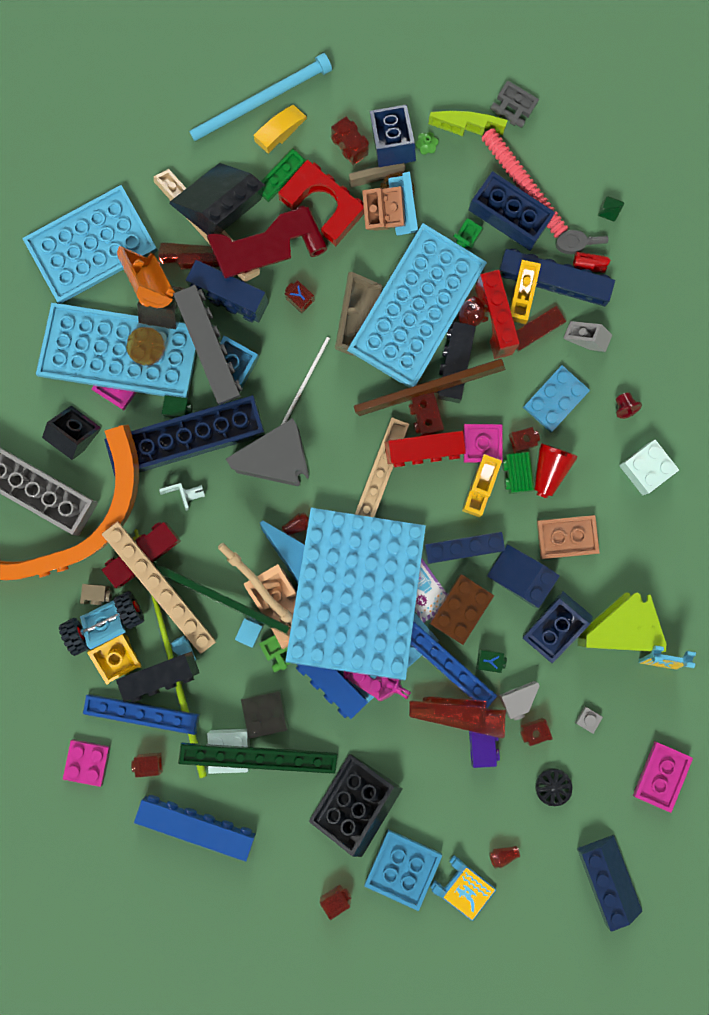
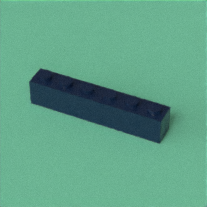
M506 249L503 254L499 268L503 278L517 281L521 261L535 262L541 264L536 283L537 288L604 307L610 302L616 280L611 279L608 275H596L587 269H575L570 264L561 265L552 259L544 260L534 254L526 255L520 253L517 249Z

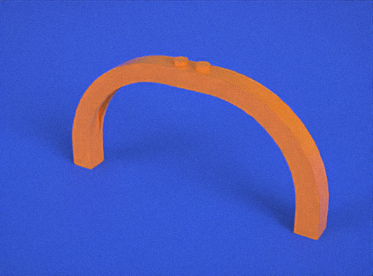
M129 424L104 431L114 461L115 490L109 511L100 526L87 539L74 547L26 561L12 562L0 560V580H16L39 575V578L50 575V571L55 569L57 572L69 569L68 565L77 563L97 553L108 544L107 540L102 536L105 530L117 521L124 526L133 509L139 484L138 455Z

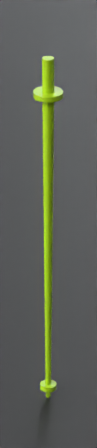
M137 529L134 530L135 537H132L134 541L141 536ZM151 595L169 660L174 658L159 603ZM181 681L176 682L177 686L175 688L181 710L189 712ZM188 734L190 743H198L196 734ZM196 765L199 778L207 777L205 766Z

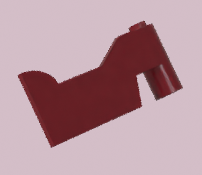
M299 206L293 211L280 214L270 227L260 234L232 241L229 237L222 234L207 235L224 278L291 259L290 239L302 236L311 257L319 256L327 251V246L310 208L305 206Z

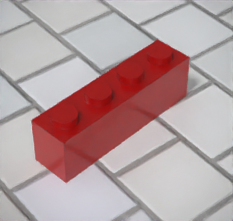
M463 431L384 442L387 465L393 464L394 468L405 466V462L412 461V465L423 464V460L430 459L431 462L442 461V457L449 456V460L460 459V455L466 454Z

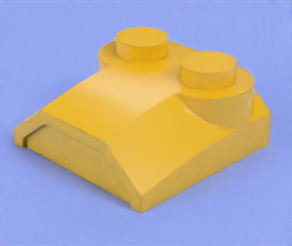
M124 633L87 651L106 685L142 666L130 645L128 636Z

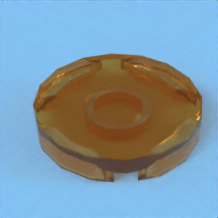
M140 327L128 336L126 348L133 361L137 364L148 366L159 362L163 357L165 341L162 335L155 329Z

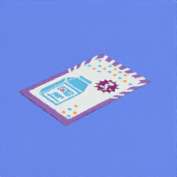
M421 558L415 612L422 622L425 623L433 617L447 593Z

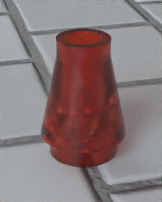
M305 512L302 514L298 513L282 526V530L287 535L305 531L308 528L309 518Z
M517 846L493 849L489 856L493 867L501 869L519 858L520 852Z

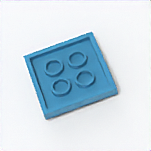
M388 829L364 886L419 911L442 858V853Z

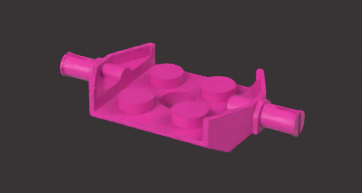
M345 671L343 673L345 679H348L378 701H383L394 693H398L405 699H408L409 696L407 695L411 694L410 691L402 687L401 680L378 676L373 679L370 675Z

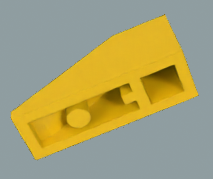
M521 261L510 305L514 322L526 324L528 321L541 266L539 263Z

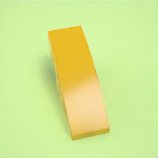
M291 105L262 126L253 135L254 140L269 154L279 143L282 144L307 119V116L295 105Z
M483 455L464 503L463 512L477 517L483 515L502 463L501 460Z

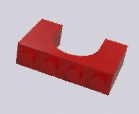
M306 160L278 192L279 200L293 211L308 195L314 192L330 194L336 200L338 206L335 213L321 228V233L323 237L336 247L364 215V204L359 198L352 197L346 187H340L335 183L336 181L331 175L324 174L318 164Z
M495 270L480 274L475 291L479 305H487L493 331L489 342L494 359L513 355L520 343L500 271Z

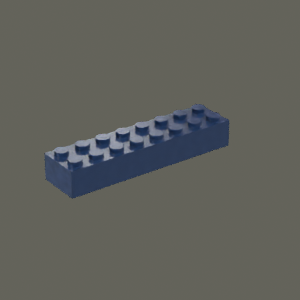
M253 395L131 431L138 455L139 473L266 435ZM106 438L104 440L115 476L114 461Z

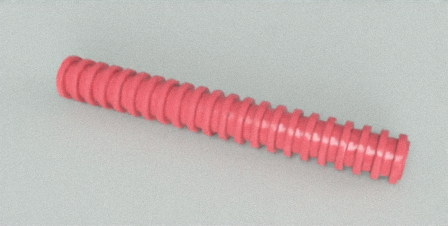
M495 128L485 132L481 140L485 142L486 146H489L488 149L492 151V155H496L495 159L499 160L498 163L502 164V168L506 169L505 172L509 173L510 178H513L512 181L516 183V187H520L519 189L554 211L555 208L551 207V203L547 202L548 199L544 198L543 193H540L541 190L537 188V184H533L534 180L530 179L531 176L526 174L527 171L523 170L524 167L519 165V160L516 161L517 158L513 156L512 151H509L510 148L506 147V143L502 142L503 139L499 138L498 133H495ZM555 211L556 213L547 225V228H550V232L554 233L555 238H558L569 227L564 225L565 222L561 221V216H557L558 212Z

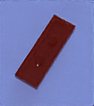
M557 306L516 330L520 343L516 349L517 352L567 322Z

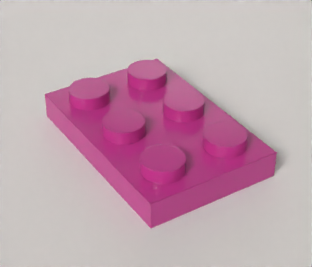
M654 741L633 796L672 813L693 758Z

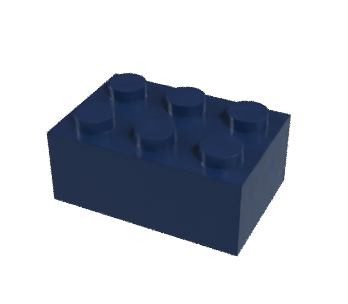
M407 105L370 111L378 166L384 167L416 161L415 142Z

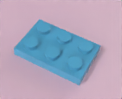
M561 365L523 408L551 433L590 390Z

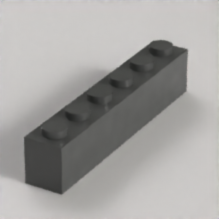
M194 285L174 293L173 295L217 403L221 405L241 397L242 387L239 380H234L232 375L235 373L234 367L231 362L228 363L225 356L228 353L225 345H220L218 337H220L217 326H213L210 319H213L210 308H205L203 301L206 298L202 289L198 290Z

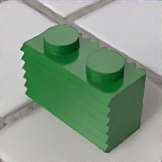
M530 452L507 454L504 460H502L503 471H506L507 478L504 479L505 489L509 490V494L534 491Z

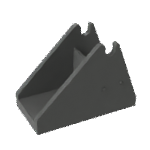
M293 418L226 458L231 469L235 470L238 474L293 486L300 485L298 480L300 474H304L307 479L309 478L300 431Z

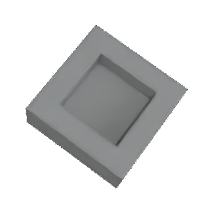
M584 706L575 723L594 734L603 717Z

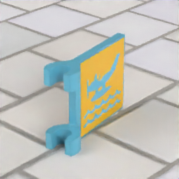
M654 646L650 654L639 659L640 664L676 670L682 667L694 668L693 657L696 656V652L686 651L683 658L662 655L661 652L664 651V647Z

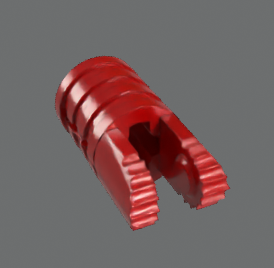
M576 252L573 266L579 270L587 269L592 272L605 273L611 260L609 257Z

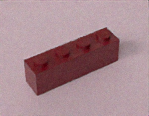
M158 522L151 528L152 531L149 534H142L135 540L136 544L151 562H155L181 542L166 522ZM120 556L116 559L114 557L109 559L104 564L106 567L102 569L115 588H121L136 576Z

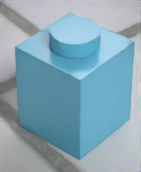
M244 618L235 640L249 647H255L264 625H261L260 622L254 619Z

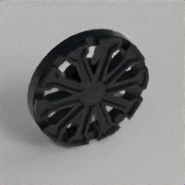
M551 768L543 771L538 776L535 790L543 803L555 807L565 804L570 799L573 786L565 772ZM551 772H554V778H553V779L551 778V775H550ZM546 776L548 781L543 780L542 777ZM542 783L545 787H539V784ZM569 788L568 792H565L562 789ZM547 791L543 796L540 795L541 792ZM555 795H556V797H557V799H558V802H555V803H554Z

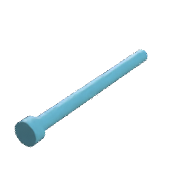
M325 53L315 57L316 62L190 130L189 132L193 140L197 141L319 73L325 75L331 72L332 66Z

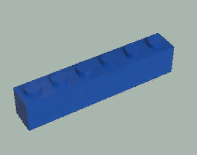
M149 795L141 800L134 821L135 824L245 862L247 861L256 835L252 833L251 829L247 827H241L240 829L235 827L232 822L225 820L222 822L217 821L214 816L197 814V811L191 808H179L178 804L168 801L165 803L159 801L160 798L157 796Z

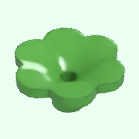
M432 132L420 133L415 146L417 149H420V153L423 155L427 153L432 154L436 151L439 141Z

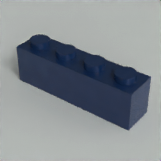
M502 532L425 544L424 550L427 564L503 552L505 551Z

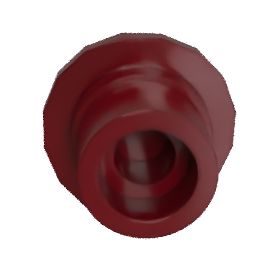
M630 392L623 393L615 399L619 407L616 415L621 419L633 416L642 407V403L636 402Z

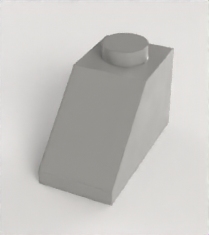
M570 321L564 339L589 350L606 352L612 338V334L602 324Z
M533 681L499 695L506 714L510 719L519 720L525 717V713L529 712L539 689L538 682Z

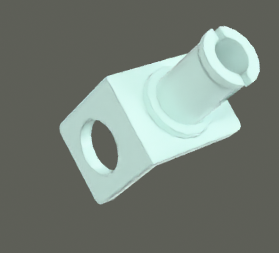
M181 483L159 489L160 495L179 490L186 511L189 509L188 501L205 497L202 485L185 490L182 488Z

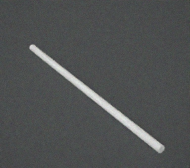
M326 337L281 425L287 422L330 340L329 337Z

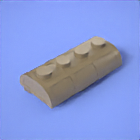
M349 272L347 275L335 343L336 350L353 356L355 355L347 350L383 289L381 284L354 272Z

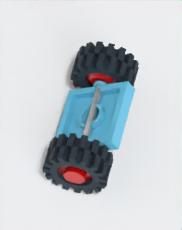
M127 591L115 597L113 601L80 616L81 623L77 618H72L60 624L59 633L62 636L61 639L64 641V645L67 646V650L70 651L71 655L76 656L125 633L124 624L128 629H131L145 620L137 599L130 591Z

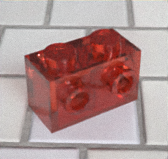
M346 116L331 126L332 141L340 147L344 157L347 160L349 159L353 166L368 156L369 142L364 135H360L354 121H350Z
M434 392L411 398V404H408L411 416L414 415L416 422L413 423L416 434L419 433L420 436L443 432L444 426Z

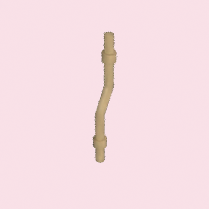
M221 543L218 549L227 557V561L232 566H236L251 581L265 602L279 615V618L285 624L287 623L291 627L293 615L287 609L285 610L269 594L258 577L241 561V557L236 552H232L224 543Z

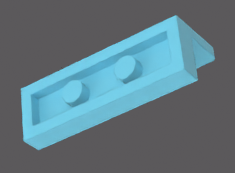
M410 172L402 173L403 176L388 179L389 188L403 187L406 226L395 227L397 236L418 232Z

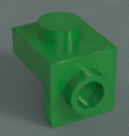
M467 218L459 232L453 235L457 239L455 243L463 248L468 246L472 249L484 228Z

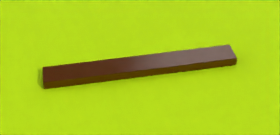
M502 359L494 360L354 405V410L356 414L362 416L506 370Z

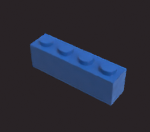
M297 664L296 669L303 676L307 674L312 679L310 683L317 690L320 688L325 693V699L330 704L334 702L339 707L338 712L344 718L348 716L352 719L368 703V700L338 670Z

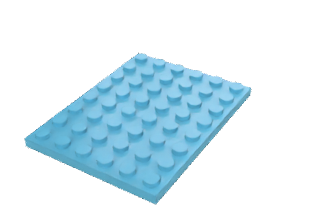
M311 508L286 662L405 681L426 525Z

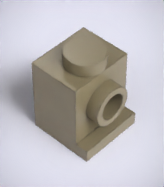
M82 584L81 604H89L90 600V604L102 605V602H111L112 590H110V586Z

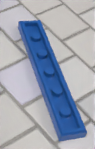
M413 621L410 645L482 709L486 710L497 698V695Z
M91 694L86 695L83 710L85 715L192 735L197 733L200 715L135 702H123V700Z

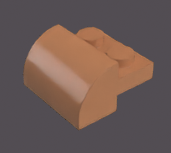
M403 187L362 190L366 230H388L389 228L406 226Z

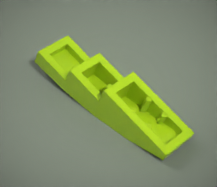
M439 111L430 113L428 124L460 136L464 135L465 130L483 136L485 129L489 130L495 128V133L503 136L508 120L468 111Z

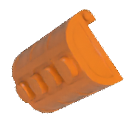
M119 246L117 250L118 259L128 276L139 302L146 307L164 308L168 306L173 300L174 290L156 256L150 253L147 258Z

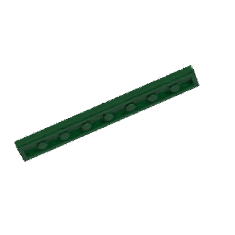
M152 562L164 577L290 636L291 628L288 625Z
M181 742L178 764L335 774L338 754L333 752Z

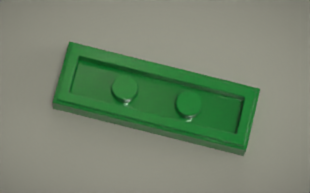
M294 149L261 181L265 184L262 197L267 202H270L306 162Z

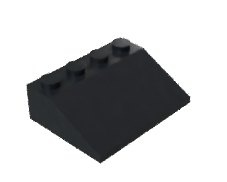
M219 163L173 198L169 204L206 235L220 234L262 199L265 184L249 172Z
M349 754L309 822L352 857H362L403 788Z

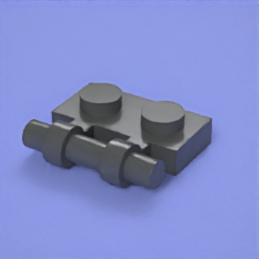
M507 81L497 97L502 102L501 105L494 102L490 109L496 112L497 116H502L509 120L513 126L517 125L522 128L526 121L520 118L521 115L529 118L539 99ZM507 106L516 110L515 114L506 110Z

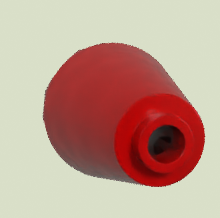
M541 443L534 490L538 491L536 495L543 498H548V495L553 496L578 456Z

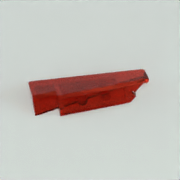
M425 697L423 701H410L409 716L411 718L498 738L505 737L506 710L486 709L487 701Z

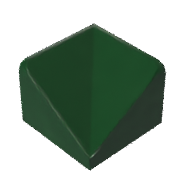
M607 196L601 205L598 216L615 222L624 206V202Z

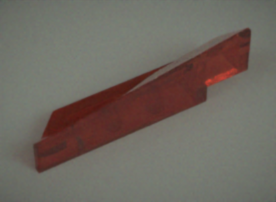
M176 243L160 244L158 258L162 264L178 263L182 270L191 269L195 260H198L208 266L219 267L211 246Z

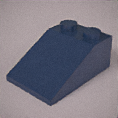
M508 544L487 575L488 578L534 608H540L560 576L545 565Z
M562 591L523 636V639L548 661L553 663L591 624L593 616Z

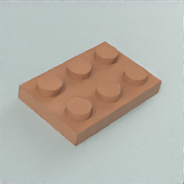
M595 515L537 521L541 559L600 554Z

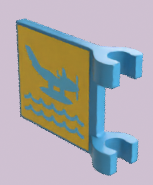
M453 855L449 862L452 867L458 870L445 888L436 880L433 881L430 888H432L433 893L443 898L473 921L494 894L496 888Z

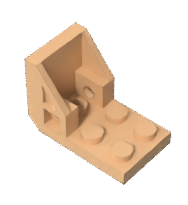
M276 565L258 575V579L269 594L285 610L287 609L293 615L297 592L284 570L279 565ZM249 580L244 583L246 590L261 613L285 624L279 618V615L265 602ZM272 629L281 648H287L290 636Z

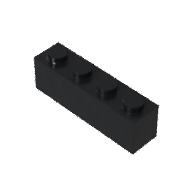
M453 322L452 327H449L446 338L449 339V344L444 346L442 355L446 357L445 364L441 363L439 375L444 377L468 369L476 326ZM465 383L435 392L438 393L437 399L460 403Z
M191 651L116 679L123 702L131 699L133 703L143 699L142 695L148 693L149 696L160 693V688L165 687L166 690L177 686L176 682L182 681L185 684L195 680L193 676L200 672Z

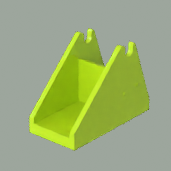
M625 592L594 619L578 637V646L586 648L652 651L654 646L664 647L662 652H666L667 645L651 595H647V600L643 603L638 592L631 596L630 593Z

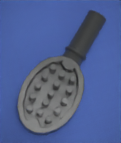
M569 230L557 238L555 245L564 254H575L576 252H581L586 245L608 243V236L587 237L581 231Z

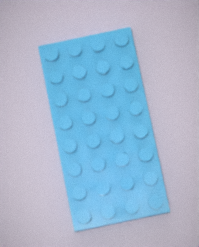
M423 223L347 351L409 388L416 386L487 262Z
M51 303L36 375L38 377L157 396L169 395L188 398L197 351L185 323Z

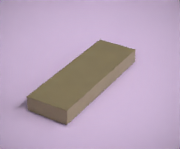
M405 164L378 166L350 173V187L353 188L403 175L402 173H405Z

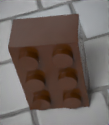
M460 574L429 621V624L464 645L495 595Z

